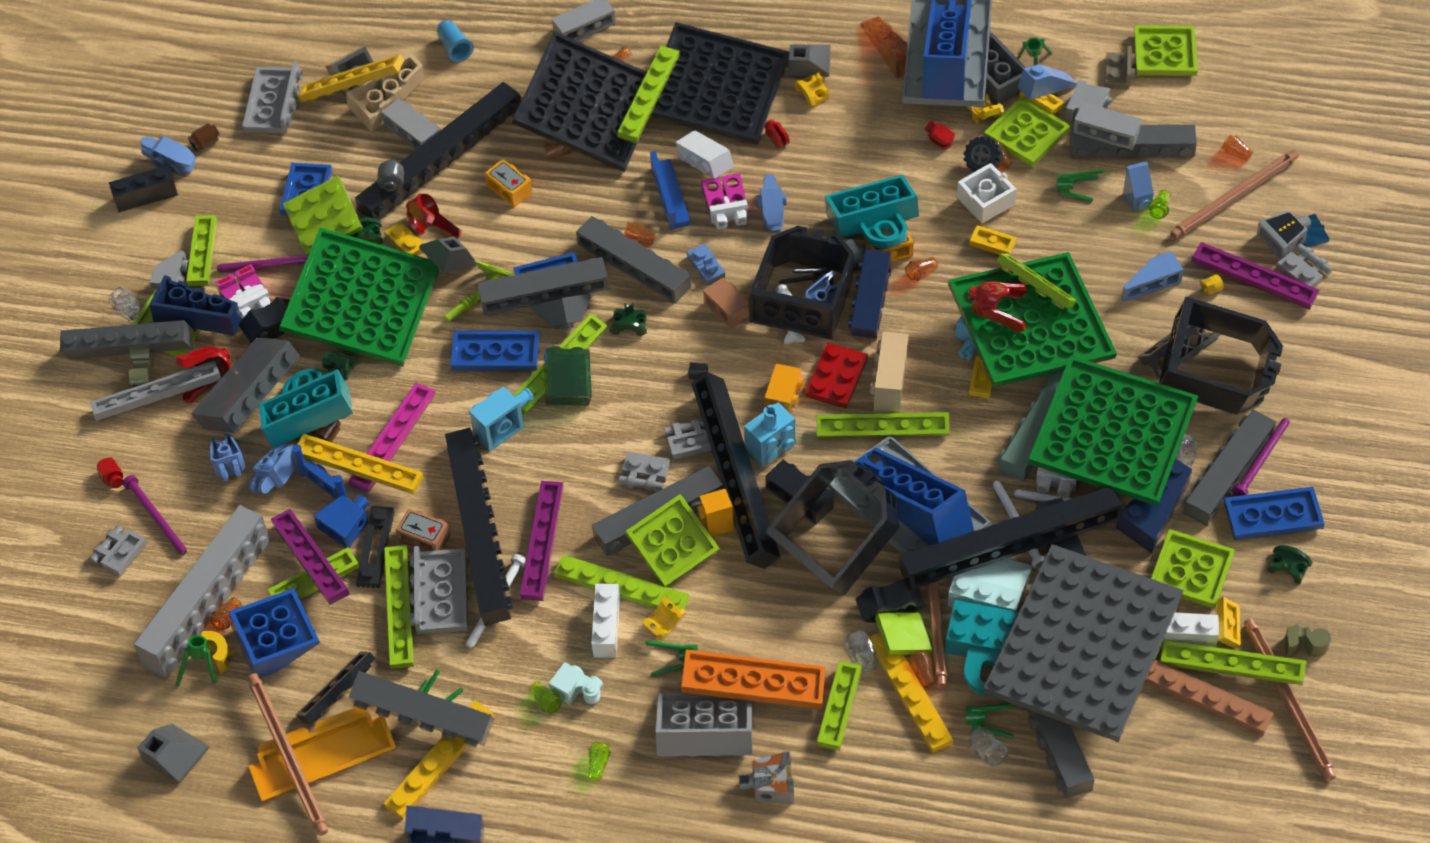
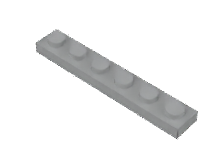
M216 360L91 401L95 420L106 419L113 415L128 412L134 408L149 405L153 402L219 381L221 376Z

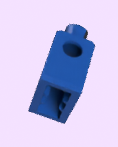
M359 495L353 502L345 496H340L314 515L316 526L345 548H350L368 523L364 509L369 505V502L362 495Z

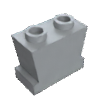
M1079 79L1066 108L1065 122L1073 124L1082 102L1109 109L1112 97H1109L1110 88L1087 85V81Z

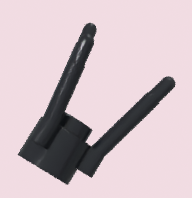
M826 267L793 269L792 273H813V275L782 279L779 283L784 284L813 279L815 284L824 275L832 271ZM834 278L829 282L830 285L833 284Z

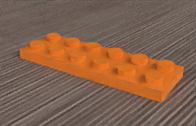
M686 649L681 692L822 709L825 666Z

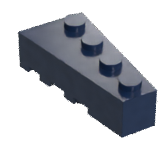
M865 249L864 257L861 256L859 261V269H862L861 276L856 277L855 288L858 289V292L852 298L854 314L849 315L848 327L851 328L852 336L877 339L882 319L881 308H884L885 291L888 290L889 276H891L892 271L891 253Z
M164 275L149 304L154 323L184 320L192 329L235 335L241 322L237 302L216 294H206L205 290L200 288L193 289L182 281L177 283Z
M1175 459L1159 505H1152L1133 498L1122 510V520L1117 521L1116 529L1150 553H1153L1158 540L1164 533L1166 525L1171 520L1176 507L1179 505L1190 484L1192 469L1178 459Z

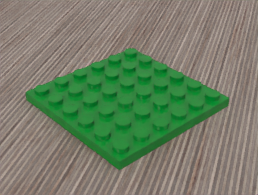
M320 227L280 324V331L404 367L440 269L431 259Z
M1069 252L1023 262L1022 264L1076 299L1077 301L1072 308H1059L1053 304L1052 298L1041 296L1035 291L1036 287L1031 284L1026 285L1028 292L1024 296L1017 299L1005 296L998 301L995 309L1025 323V330L1019 333L1000 323L978 316L972 309V300L968 299L970 286L977 287L984 282L1024 284L1018 280V275L1013 272L1010 274L1001 268L949 279L948 281L949 289L993 388L1064 371L1070 355L1093 363L1115 359L1117 356L1112 341Z
M1070 355L1029 456L1028 464L1100 488L1110 486L1116 493L1158 506L1198 396Z

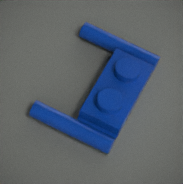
M293 446L292 450L300 476H307L310 481L334 499L340 496L347 498L342 476L336 475L332 477L322 465H316L311 460L306 463L301 446Z

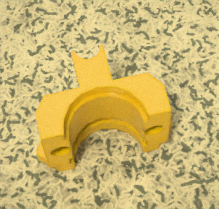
M820 73L793 83L797 93L801 91L804 94L809 107L816 106L830 99L829 91L824 86L823 77L820 76Z
M985 93L984 107L967 106L973 112L972 122L975 121L976 125L979 124L980 119L985 120L989 116L999 117L1005 112L1000 103L991 105L987 93Z
M664 597L656 610L642 621V625L657 637V641L661 642L679 624L686 611L684 609L681 610L667 597Z
M202 631L201 636L206 638L207 648L210 652H216L212 657L220 674L227 671L230 664L226 658L235 653V650H230L231 645H227L225 638L220 633Z

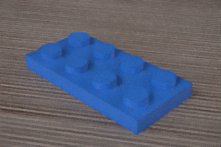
M454 331L451 370L536 371L540 333L539 331Z
M1313 486L1224 498V506L1234 540L1324 529L1325 523Z

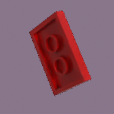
M827 342L805 392L806 397L847 409L867 363L868 354Z

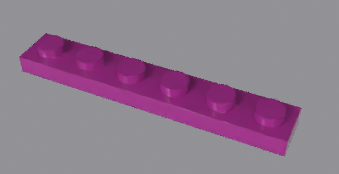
M1203 242L1199 244L1192 256L1191 262L1309 310L1319 294V289Z
M541 480L520 598L523 600H544L564 489L563 482Z
M291 509L271 518L273 526L329 605L350 595L347 586Z

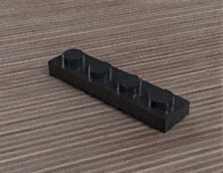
M360 651L296 716L301 722L311 723L317 721L327 706L337 702L339 694L353 686L358 671L367 672L371 668V663L376 658L371 652Z

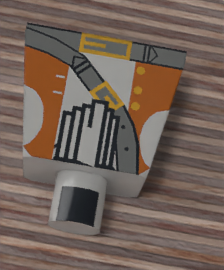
M789 751L755 759L752 761L753 774L739 775L740 789L754 788L756 801L794 803V785Z

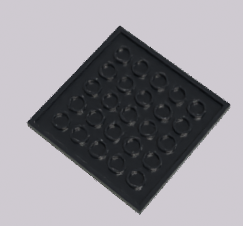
M675 22L666 47L679 51V57L650 117L758 145L764 130V124L768 119L787 65L790 51Z
M554 31L515 113L512 124L625 173L637 143L619 138L618 131L647 72Z

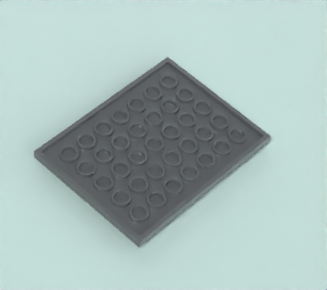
M1052 544L988 677L983 693L1119 743L1182 599L1184 590Z

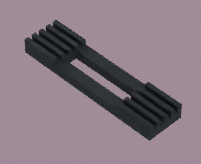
M371 506L356 579L357 587L361 585L362 587L367 586V588H370V586L372 588H380L385 559L384 548L388 544L394 517V508ZM376 528L378 530L382 529L376 563L368 564L374 530Z

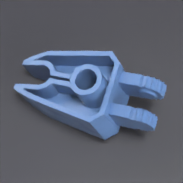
M161 136L159 140L144 137L140 141L143 155L151 158L152 164L156 168L169 165L171 172L187 174L191 173L196 165V162H194L196 157L187 147L165 136Z
M768 174L763 179L764 188H760V195H757V208L762 210L763 225L768 232L781 231L784 224L783 206L787 205L786 193H782L781 186H777L775 176Z
M833 271L824 275L805 291L802 298L831 304L839 282L835 286H830L829 282L836 272Z
M228 433L224 434L225 440L222 441L223 445L217 441L216 436L210 441V460L215 475L222 477L224 482L228 481L229 476L236 475L237 478L241 477V471L246 467L241 450L233 437Z
M282 444L272 448L253 466V471L256 475L249 483V491L265 494L273 487L279 488L285 485L297 467L292 450L293 444L289 446Z

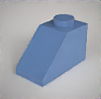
M1146 161L1127 166L1123 194L1132 211L1143 210L1152 206L1154 191Z

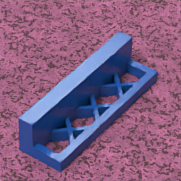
M656 151L650 152L651 170L670 230L690 226V219L671 159L659 161Z

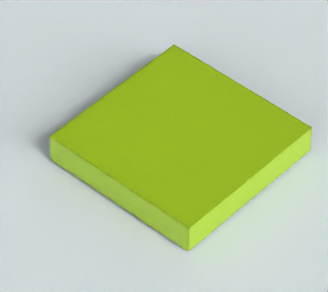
M877 613L875 619L887 655H930L932 647L920 613Z

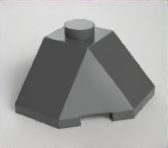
M365 46L325 67L330 76L373 63V60ZM358 85L351 86L349 89L345 91H340L346 96L347 92H349Z
M590 294L560 298L532 305L531 308L551 327L561 326V329L574 327L573 323L582 320L591 296Z

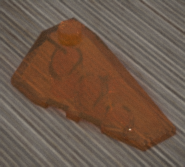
M879 16L861 22L862 28L895 77L904 76L908 38Z

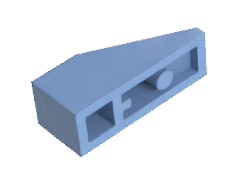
M1038 64L1023 68L1018 89L1030 100L1074 88L1077 83L1066 72Z
M1173 252L1153 257L1123 287L1122 301L1126 302L1181 283L1183 268Z

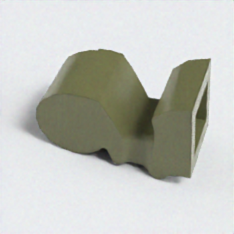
M149 347L130 348V359L134 368H130L128 374L130 388H134L151 382V368L154 366V356Z
M1297 624L1287 627L1284 637L1286 657L1296 654L1299 644L1304 646L1310 656L1317 657L1326 654L1331 642L1330 633L1321 628L1311 632L1309 627L1303 628Z

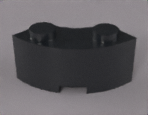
M276 297L267 306L248 311L240 322L239 327L249 342H253L256 337L275 339L285 334V332L280 331V324L291 299Z
M905 579L898 580L888 586H871L855 598L863 621L869 623H877L875 619L877 613H915L925 607L919 588L910 590Z

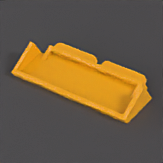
M356 707L318 721L315 724L316 731L309 733L306 728H300L286 734L308 784L397 749L385 717L379 715L377 718L372 719L369 711ZM274 739L260 744L258 747L259 753H257L260 763L249 765V769L263 802L296 788Z

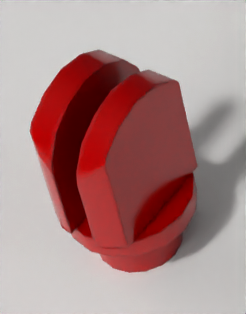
M771 119L764 124L765 134L767 137H770L778 149L790 143L787 132L779 122Z
M930 121L926 125L925 131L928 132V137L932 142L943 150L952 146L955 137L954 132L939 122L934 123Z
M112 457L100 460L97 463V471L104 484L112 488L121 487L123 472L116 460Z

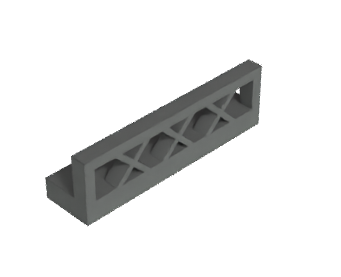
M1188 324L1178 366L1221 334L1214 332L1211 335L1204 334L1205 329ZM1170 334L1138 356L1141 364L1150 363L1157 378H1160L1162 371L1157 360L1161 357L1165 358ZM1191 335L1198 336L1197 345L1194 347L1189 345Z

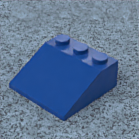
M294 588L229 611L230 625L252 674L256 673L259 678L278 672L320 644Z

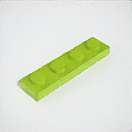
M216 215L195 216L187 273L188 286H209L217 227Z
M1000 254L996 261L1001 264V269L1010 274L1013 272L1018 275L1020 282L1036 287L1035 291L1044 297L1049 296L1053 299V304L1059 308H1072L1076 303V299L1009 254Z
M348 547L326 558L340 578L359 569V563ZM304 570L268 589V593L270 596L294 588L299 599H302L317 591L318 588Z
M843 661L838 662L817 739V746L841 750L862 665Z

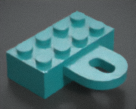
M903 174L825 195L826 215L837 234L844 238L862 233L866 241L877 248H892L902 244L908 236L905 221L919 217L918 197ZM881 230H890L893 235L884 236Z
M313 368L302 370L286 381L282 394L259 404L261 430L273 448L353 414L349 387L338 369L326 375H322L319 370Z
M955 600L946 637L945 653L966 657L964 679L967 686L980 695L990 696L983 693L986 683L980 680L981 669L985 665L994 667L1019 612Z

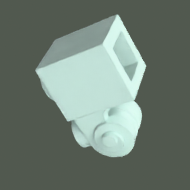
M564 662L549 682L551 695L569 705L579 693H583L584 701L587 704H595L601 698L600 689L603 682L596 676L587 677L582 669L576 665L571 666Z

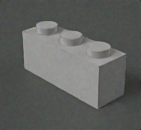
M592 0L552 18L553 32L555 31L576 41L616 24L615 10L607 0Z
M399 98L381 111L384 126L414 149L419 148L440 131L437 124H432L422 113H418L409 103H405Z
M1082 102L1074 120L1073 133L1132 150L1140 133L1142 119Z

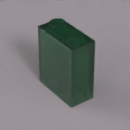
M558 346L546 348L544 355L546 405L589 406L592 397L590 349H583L581 347L563 349Z

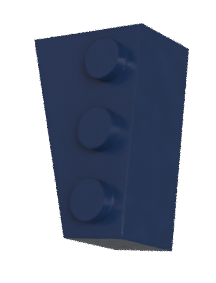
M406 805L405 835L408 843H484V822L481 814Z

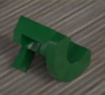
M360 218L363 230L351 236L365 241L372 240L379 245L383 244L380 231L381 222L374 218Z
M625 303V309L614 310L609 332L619 335V332L622 330H632L637 333V336L645 335L647 333L645 328L646 312L644 310H635L633 303L631 305Z
M335 350L333 354L329 352L324 354L322 365L327 370L333 369L334 366L345 370L343 379L348 380L350 371L354 369L358 357Z
M1288 545L1274 547V555L1267 571L1270 573H1274L1277 570L1285 571L1293 576L1296 583L1301 584L1308 567H1311L1313 564L1310 557L1303 551Z

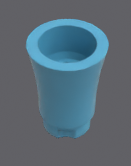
M444 20L439 23L436 32L450 60L461 62L469 58L474 50L473 43L464 36L452 21Z

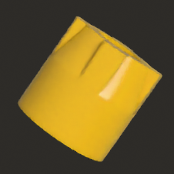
M1217 274L1200 281L1203 294L1205 293L1208 296L1224 288L1223 281Z

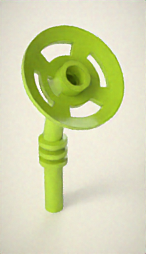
M479 261L474 262L480 270L486 273L485 278L487 280L515 275V273ZM477 289L473 295L469 294L468 297L461 300L458 306L443 315L444 320L449 322L465 310L469 311L470 308L478 304L477 301L480 299L479 290Z

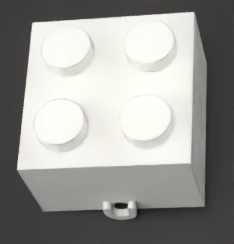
M990 163L958 181L957 199L983 224L1015 205L1017 189L1008 181L1005 173L1001 174Z

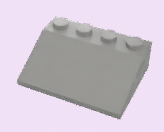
M658 693L656 720L657 756L719 757L722 755H752V701L690 693Z

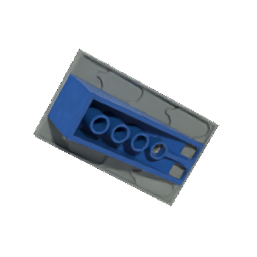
M912 0L902 104L984 107L992 0Z
M888 436L853 461L865 471L870 470L884 481L882 485L897 496L899 529L888 542L898 549L902 555L991 526V521L967 501L964 489L939 478L891 436ZM851 477L834 478L828 486L835 496L847 504L856 515L874 528L882 519L881 502Z

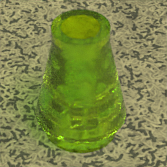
M1160 190L1150 203L1149 213L1153 218L1162 219L1168 215L1171 196L1169 191Z
M535 682L530 686L529 692L533 695L543 712L552 714L560 708L562 700L558 693L542 685L540 682Z
M604 742L591 743V747L588 748L589 777L594 779H601L603 777V772L612 753L609 744Z

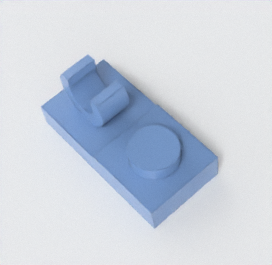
M705 243L687 251L688 259L706 285L725 277L724 270Z

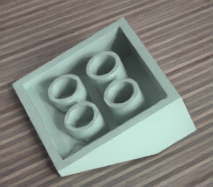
M1003 559L955 575L949 590L948 607L953 608L954 601L959 600L1019 612L1033 566L1010 559Z

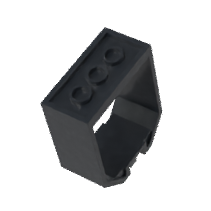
M795 226L771 236L749 293V322L832 340L853 282V251L839 234L828 232L827 237L822 238L823 232L815 230L812 236L806 235L808 228L802 226ZM787 262H795L812 268H830L840 272L841 278L833 301L829 304L766 290L774 268Z
M1185 297L1174 317L1159 383L1197 395V403L1238 415L1262 403L1265 395L1269 393L1270 387L1275 384L1276 376L1279 374L1282 365L1276 362L1277 356H1281L1283 345L1266 320ZM1188 324L1253 345L1260 357L1252 390L1245 391L1177 370Z
M852 460L819 464L765 532L832 589L845 595L899 529L897 496L882 485L884 481L870 470L865 471ZM849 476L881 502L882 519L835 576L788 535L834 478Z

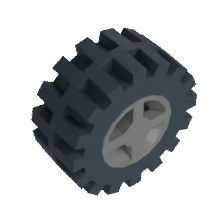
M981 136L971 139L969 144L965 146L966 151H963V155H965V158H963L964 162L967 163L966 166L973 172L990 163L998 169L999 163H1002L1003 160L1001 159V156H1003L1001 146L998 145L996 140L989 137Z

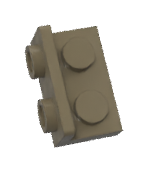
M1127 46V53L1106 52V88H1130V81L1135 79V69H1131V66L1135 65V54H1132V46Z

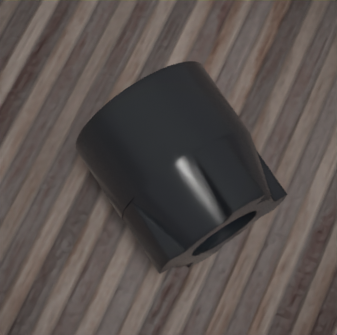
M690 362L688 369L689 379L696 380L706 371L708 372V364Z

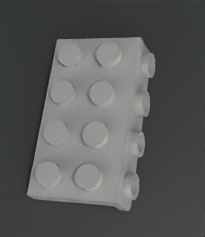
M293 62L292 68L256 67L242 125L243 132L287 134L288 128L292 126L293 122L292 110L295 111L296 109L295 97L299 94V80L303 78V70L299 68L298 62Z
M414 546V554H410L411 568L414 567V573H410L411 587H414V593H410L411 606H414V612L410 613L411 626H415L417 635L468 631L466 549L420 552L419 546Z

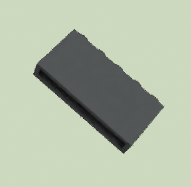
M256 337L191 414L203 429L235 433L300 355L288 340Z

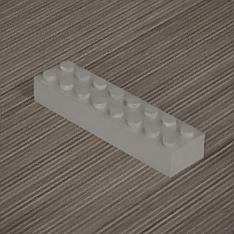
M241 505L235 510L134 643L144 668L164 678H167L177 668L178 662L184 655V648L188 647V639L195 635H201L209 620L216 616L221 604L228 600L236 584L242 581L247 569L254 565L259 553L268 546L270 539L262 515Z

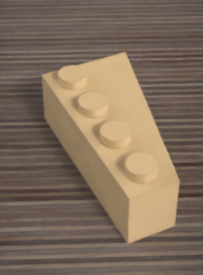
M411 52L403 57L404 62L397 74L383 76L377 81H367L365 84L356 86L346 93L348 108L372 133L383 122L381 111L398 98L403 101L424 80L423 65Z
M883 332L882 340L877 341L876 353L880 354H875L874 367L878 368H873L872 381L876 382H871L870 395H874L873 414L900 413L909 334Z

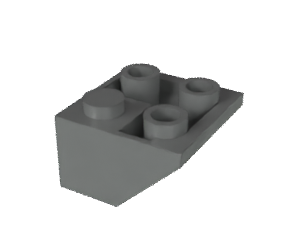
M790 44L789 76L809 77L820 73L821 77H829L831 44Z
M455 237L437 239L420 244L419 249L443 272L476 266L474 264L475 260L467 248Z
M169 724L152 730L137 749L145 763L180 784L207 752L209 746L176 725Z

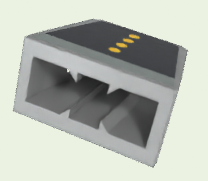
M1285 211L1259 221L1257 236L1281 260L1291 251L1294 252L1299 244H1304L1307 236L1306 228L1311 226V220L1307 215L1297 219L1290 211Z

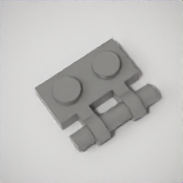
M1299 244L1295 249L1300 253L1299 256L1291 251L1278 261L1276 268L1287 277L1311 287H1316L1322 282L1323 275L1320 272L1323 271L1329 275L1333 271V268L1328 265V261L1324 258L1320 259L1311 248L1305 247L1302 244ZM1309 260L1315 266L1311 267L1306 261Z
M696 418L688 423L680 425L679 423H674L671 427L664 428L665 436H670L667 437L673 460L712 451L706 430H701V428H705L703 420Z
M627 452L622 472L623 475L629 476H620L619 484L627 485V488L631 489L638 487L644 488L649 492H654V490L660 491L664 488V483L657 482V480L666 482L671 459Z
M117 525L106 534V539L103 543L95 547L94 553L89 559L94 564H97L102 558V567L121 576L146 546L147 540L129 529L121 535L124 529Z

